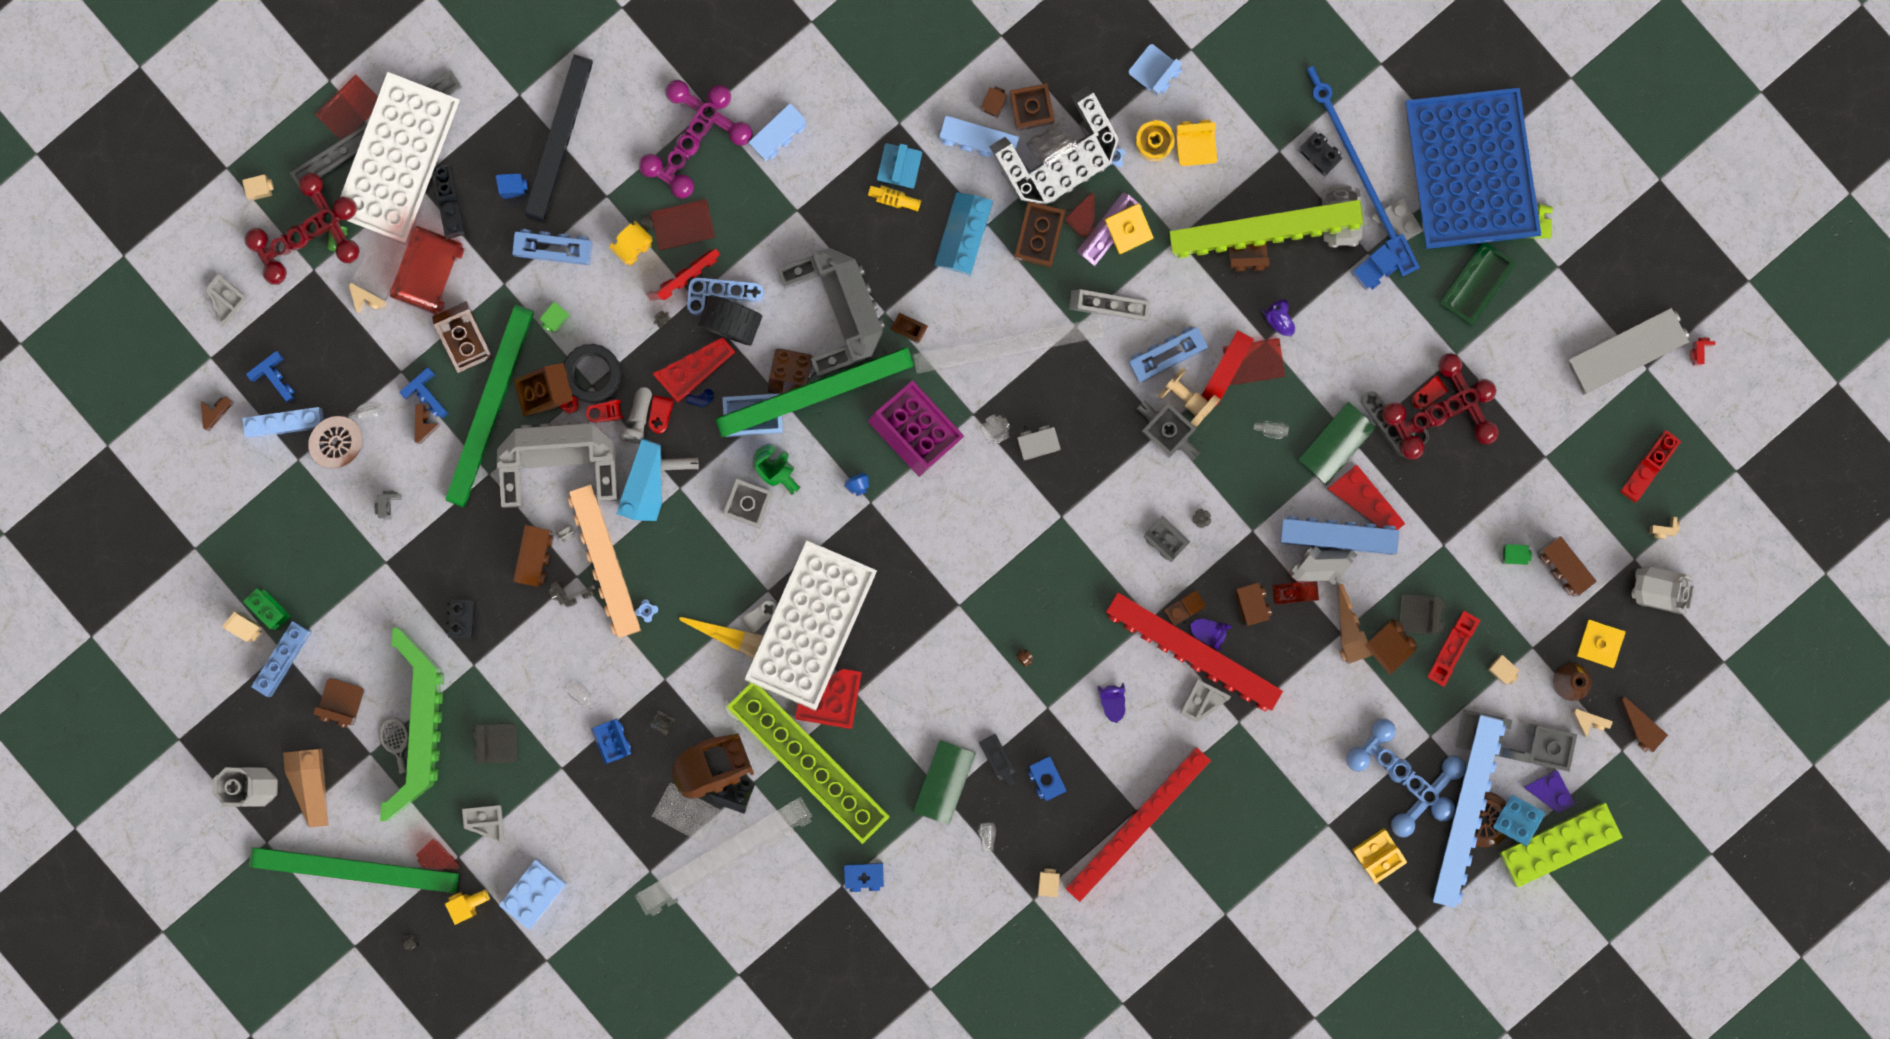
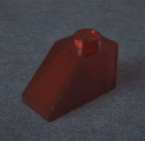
M1093 193L1064 220L1080 238L1083 235L1088 236L1094 230L1092 226L1095 222V195Z
M1317 581L1273 585L1275 604L1319 600Z
M436 838L432 839L416 854L418 857L417 861L424 868L459 869L461 867L460 863Z

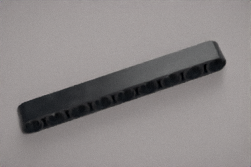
M576 54L572 58L526 207V217L544 221L592 69V59Z

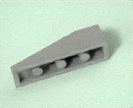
M1079 289L1071 291L1069 310L1147 321L1150 301Z

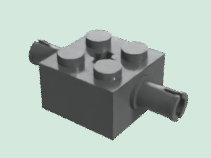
M1145 400L1139 405L1137 410L1149 420V424L1141 433L1168 458L1177 449H1181L1192 461L1201 453L1188 441V437L1196 428L1172 405L1167 403L1160 412H1156ZM1166 426L1167 428H1169L1171 426L1173 428V435H1171L1170 433L1166 435L1164 433L1166 431L1164 427Z

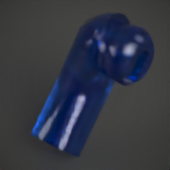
M706 389L699 396L688 394L686 403L704 407L712 402L714 392L711 389Z

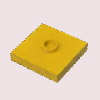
M1139 203L1104 219L1118 254H1122L1153 239Z
M1588 620L1576 656L1614 668L1625 631Z

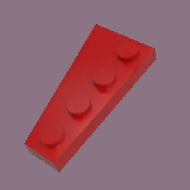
M710 249L690 263L691 267L689 269L686 267L677 272L674 280L671 278L660 284V290L655 292L651 290L646 295L650 301L661 299L664 301L672 296L674 289H681L687 284L686 280L690 277L695 278L702 273L701 269L706 265L710 267L716 263V258L720 256V253L717 249Z
M721 338L695 353L668 365L666 368L653 373V375L679 403L736 352Z
M1355 465L1327 488L1328 491L1335 494L1343 502L1381 529H1383L1384 525L1395 526V530H1399L1406 524L1358 465Z

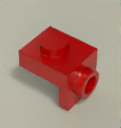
M1704 337L1698 338V341L1693 342V349L1690 350V360L1693 361V366L1705 364L1704 347L1714 346L1716 341H1710V338Z

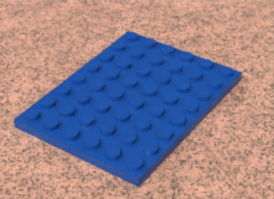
M1520 88L1406 100L1405 106L1426 249L1541 236Z

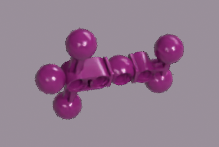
M673 80L665 88L667 99L675 104L683 102L697 111V113L690 122L689 130L686 129L685 133L677 137L676 147L669 154L668 164L665 168L662 167L661 159L653 153L643 155L638 163V168L644 176H657L669 184L670 190L675 197L687 198L694 191L693 180L687 175L676 176L674 174L685 166L686 159H690L689 156L694 155L698 151L702 141L701 138L707 134L713 123L727 131L730 141L738 146L748 144L752 139L753 131L747 123H734L717 112V109H723L731 102V92L726 86H713L707 94L709 103H704L689 93L688 85L684 81ZM708 108L714 110V114L711 117L704 116V111ZM697 124L703 125V131L700 133L693 131L694 126ZM691 140L693 145L691 148L685 149L682 147L683 142ZM674 156H681L682 162L675 165L672 163V159Z

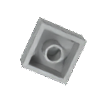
M736 479L723 515L760 529L773 492Z

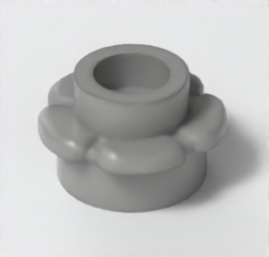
M568 526L557 532L558 540L562 539L565 542L573 538L572 533H574V530L572 531L571 527Z

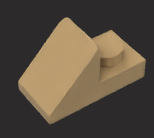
M350 283L349 288L357 313L361 312L366 301H368V306L376 310L378 307L385 308L387 302Z
M1578 709L1572 710V714L1583 737H1587L1591 724H1594L1593 728L1604 731L1605 728H1611L1613 721Z

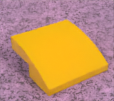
M1384 828L1352 849L1375 884L1407 863Z

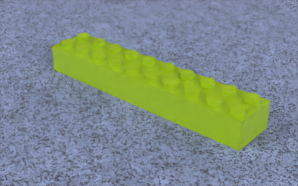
M750 683L727 706L741 723L862 844L890 817L762 687Z

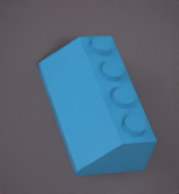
M956 192L934 266L968 276L972 275L993 205L992 200Z

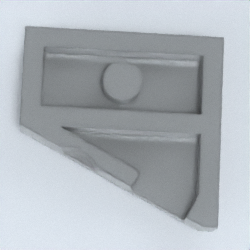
M1403 198L1384 209L1398 236L1404 234L1406 240H1409L1423 231ZM1378 213L1371 217L1372 221L1384 227Z
M219 274L206 287L220 323L223 327H226L248 298Z
M1197 679L1180 714L1195 722H1199L1224 702L1228 701L1231 696Z
M501 805L462 809L464 829L479 833L501 843L505 842Z

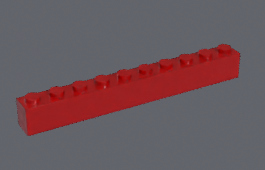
M1120 593L1115 595L1105 612L1108 614L1107 618L1115 623H1118V621L1125 624L1124 628L1131 633L1139 632L1142 634L1140 638L1146 642L1154 641L1158 644V649L1165 653L1169 650L1175 654L1173 657L1182 663L1186 660L1191 663L1190 668L1199 673L1201 670L1208 674L1207 678L1214 682H1217V680L1224 683L1223 687L1232 693L1234 690L1241 693L1239 697L1247 702L1253 700L1258 703L1256 707L1264 712L1267 709L1272 711L1283 693V690Z
M1195 747L1065 889L1081 902L1211 760Z

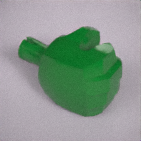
M765 444L758 448L753 456L752 465L762 480L771 486L782 483L791 495L795 494L800 489V486L790 476L794 466L787 461L789 454L783 451L778 458L770 460L769 456L772 455L776 447L772 444Z

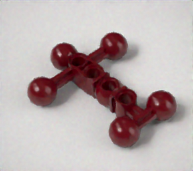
M309 172L304 174L300 178L298 185L304 195L312 198L319 211L318 213L306 219L303 224L291 226L286 231V234L281 235V238L272 240L269 248H267L268 234L263 229L252 228L245 234V245L251 251L258 253L265 266L263 277L271 285L281 284L287 276L286 267L273 258L278 255L286 256L296 249L304 248L309 240L314 239V236H320L329 230L337 243L335 252L341 262L350 264L359 257V246L355 241L346 238L339 225L340 220L347 221L356 215V202L348 196H343L334 202L333 210H331L321 192L323 187L322 179L315 173ZM329 213L332 215L330 223L326 220V216ZM312 223H315L316 230L314 232H312L310 229ZM297 232L300 234L298 242L295 241V234ZM281 242H283L284 244V250L282 252L279 250V244Z
M1444 354L1439 360L1438 368L1444 376L1451 378L1458 394L1451 396L1441 403L1429 404L1424 411L1417 413L1407 423L1404 421L1406 409L1401 403L1390 402L1383 408V420L1387 424L1395 426L1402 440L1400 446L1401 454L1407 459L1415 460L1420 458L1425 448L1424 442L1419 437L1412 436L1411 433H1421L1426 428L1442 426L1447 419L1466 410L1469 411L1476 424L1474 434L1479 443L1492 444L1498 437V427L1494 422L1486 420L1477 404L1478 401L1482 403L1492 401L1496 396V385L1491 380L1481 379L1474 384L1473 388H1469L1460 372L1462 361L1456 354ZM1465 395L1470 396L1472 402H1468L1465 399ZM1449 403L1455 406V410L1450 409ZM1433 411L1439 414V418L1433 416ZM1416 419L1423 422V427L1417 424Z

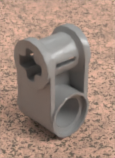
M768 600L763 602L742 618L753 634L772 619L773 614L770 612L766 613L765 610L767 609L766 605H773L772 611L774 614L778 605L775 601Z

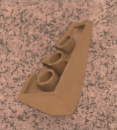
M1340 584L1337 585L1340 646L1342 649L1339 653L1343 662L1346 661L1347 664L1370 657L1373 654L1365 646L1368 642L1364 631H1359L1358 617L1354 612L1352 613L1351 601L1344 585Z
M322 749L284 752L285 774L308 827L329 826Z

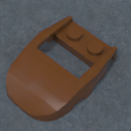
M738 733L709 738L689 748L676 759L673 765L672 776L677 790L682 796L699 798L705 796L708 792H721L723 787L731 783L735 785L740 782L741 776L749 772L752 776L754 772ZM712 747H723L732 770L712 777L703 752L708 751Z

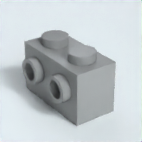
M1047 425L1038 428L1039 432L1031 433L1030 430L1020 433L1021 437H1018L1017 441L1023 461L1061 450L1054 427L1050 428Z

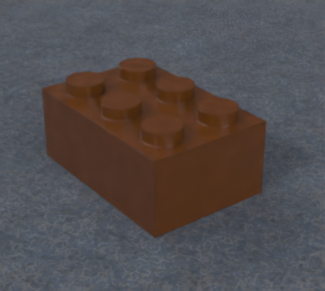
M1028 201L1014 260L1051 269L1066 210Z
M564 363L544 366L514 379L523 417L544 413L573 401L572 390L569 386Z
M1561 536L1555 537L1537 551L1540 562L1544 566L1548 565L1551 569V576L1556 581L1560 580L1563 584L1562 589L1568 596H1580L1597 582Z

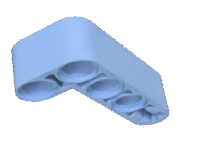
M694 278L689 284L687 308L691 314L695 316L701 315L709 295L727 300L759 302L764 298V290L757 283ZM696 283H702L703 290L695 292L693 286ZM716 284L721 285L723 288L719 294L712 292V288ZM735 286H739L742 289L738 296L731 294V290ZM745 287H747L748 291L753 292L754 288H757L758 292H761L756 297H753L751 293H747V297H744ZM696 301L700 302L702 305L701 309L693 311L691 305Z

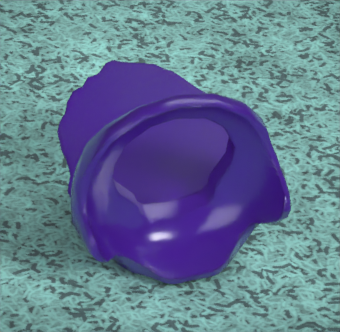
M1286 299L1276 301L1267 311L1262 309L1266 320L1276 332L1283 336H1293L1295 324L1287 314L1289 303Z
M1197 619L1190 624L1191 632L1196 639L1211 645L1214 649L1222 651L1220 644L1224 642L1226 630L1231 628L1230 625L1207 619Z
M1122 683L1121 687L1112 685L1107 686L1105 689L1098 686V695L1101 698L1104 714L1111 722L1118 723V721L1123 719L1126 712L1124 696L1126 689L1124 683Z

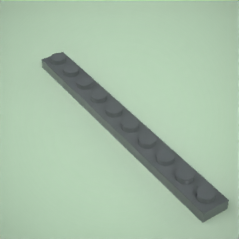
M452 71L447 72L425 86L446 95H451L462 88ZM368 123L290 172L296 184H299L300 178L306 173H315L321 178L357 154Z

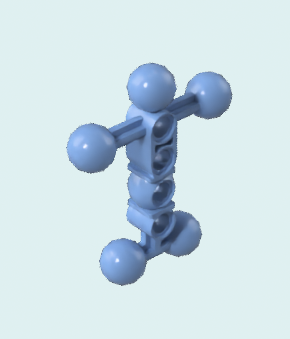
M1382 718L1373 724L1372 736L1362 747L1353 748L1348 752L1346 756L1347 765L1353 771H1364L1370 764V754L1372 753L1376 757L1377 763L1385 766V770L1388 771L1391 780L1405 785L1406 789L1418 799L1407 813L1397 814L1393 818L1391 828L1398 837H1408L1414 832L1415 820L1429 805H1431V812L1435 819L1443 822L1449 821L1455 814V805L1449 798H1439L1438 794L1451 780H1457L1464 776L1467 768L1465 761L1455 755L1446 758L1442 764L1443 772L1430 786L1423 778L1414 775L1416 772L1412 771L1408 761L1400 759L1391 750L1384 749L1379 745L1380 743L1390 742L1396 735L1394 723L1389 719ZM1385 752L1390 755L1388 763L1381 761V755ZM1399 765L1405 769L1402 776H1397L1395 773V769ZM1413 778L1419 781V786L1416 789L1410 787V781ZM1427 791L1433 793V799L1430 802L1424 799V794Z

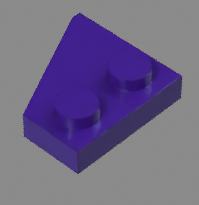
M1558 770L1524 786L1527 791L1557 813L1575 805Z

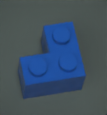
M1384 244L1351 274L1365 290L1368 288L1373 290L1381 283L1379 281L1384 275L1388 277L1398 268L1396 264L1399 260Z

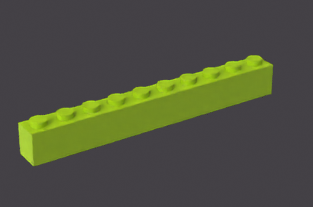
M1360 200L1174 230L1170 231L1173 255L1182 259L1190 257L1189 254L1194 253L1206 255L1208 251L1212 250L1225 252L1230 247L1243 249L1248 244L1262 246L1267 241L1280 243L1284 242L1285 238L1298 240L1302 239L1303 235L1310 234L1311 237L1321 236L1322 232L1330 231V234L1340 233L1341 229L1349 228L1350 231L1358 230L1360 226L1365 224L1362 203Z

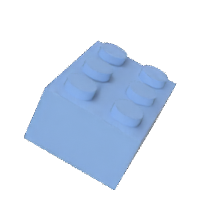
M778 394L722 397L723 414L725 415ZM780 416L726 437L782 434L783 418Z
M536 859L499 906L527 929H531L566 886L567 882L540 860Z

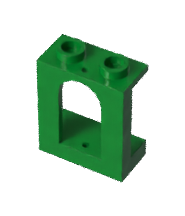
M256 588L243 601L269 629H280L292 617L265 589L260 591Z

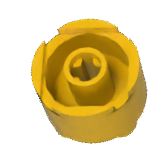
M1159 120L1143 124L1138 130L1135 139L1137 152L1148 161L1163 160L1170 154L1174 146L1173 131L1168 124ZM1157 137L1158 143L1153 145L1151 139Z
M634 221L633 225L629 224L616 237L618 242L615 245L611 243L609 249L625 265L632 266L638 260L637 256L641 252H647L652 246V236Z

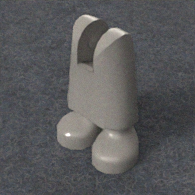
M640 388L635 393L631 412L627 423L633 425V427L623 429L619 435L620 440L640 444L642 438H644V425L646 424L647 411L652 397V393L648 388Z

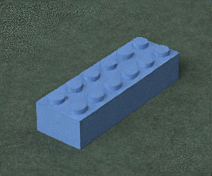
M1287 516V519H1283L1280 544L1316 546L1318 548L1396 555L1398 551L1400 530H1395V526L1384 525L1383 529L1376 528V524H1365L1364 527L1357 526L1356 522H1345L1344 525L1337 524L1338 521L1326 520L1325 523H1320L1316 518H1307L1306 521H1300L1299 517Z

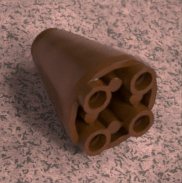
M1564 664L1554 675L1553 687L1557 694L1565 700H1581L1591 690V674L1581 664ZM1577 678L1582 682L1579 685L1575 682Z

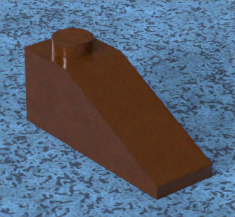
M1621 696L1619 701L1634 738L1639 742L1637 746L1644 752H1654L1668 734L1625 696Z

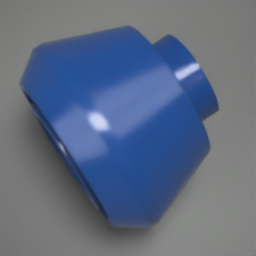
M865 473L855 475L845 481L844 487L851 494L860 496L867 492L869 476Z

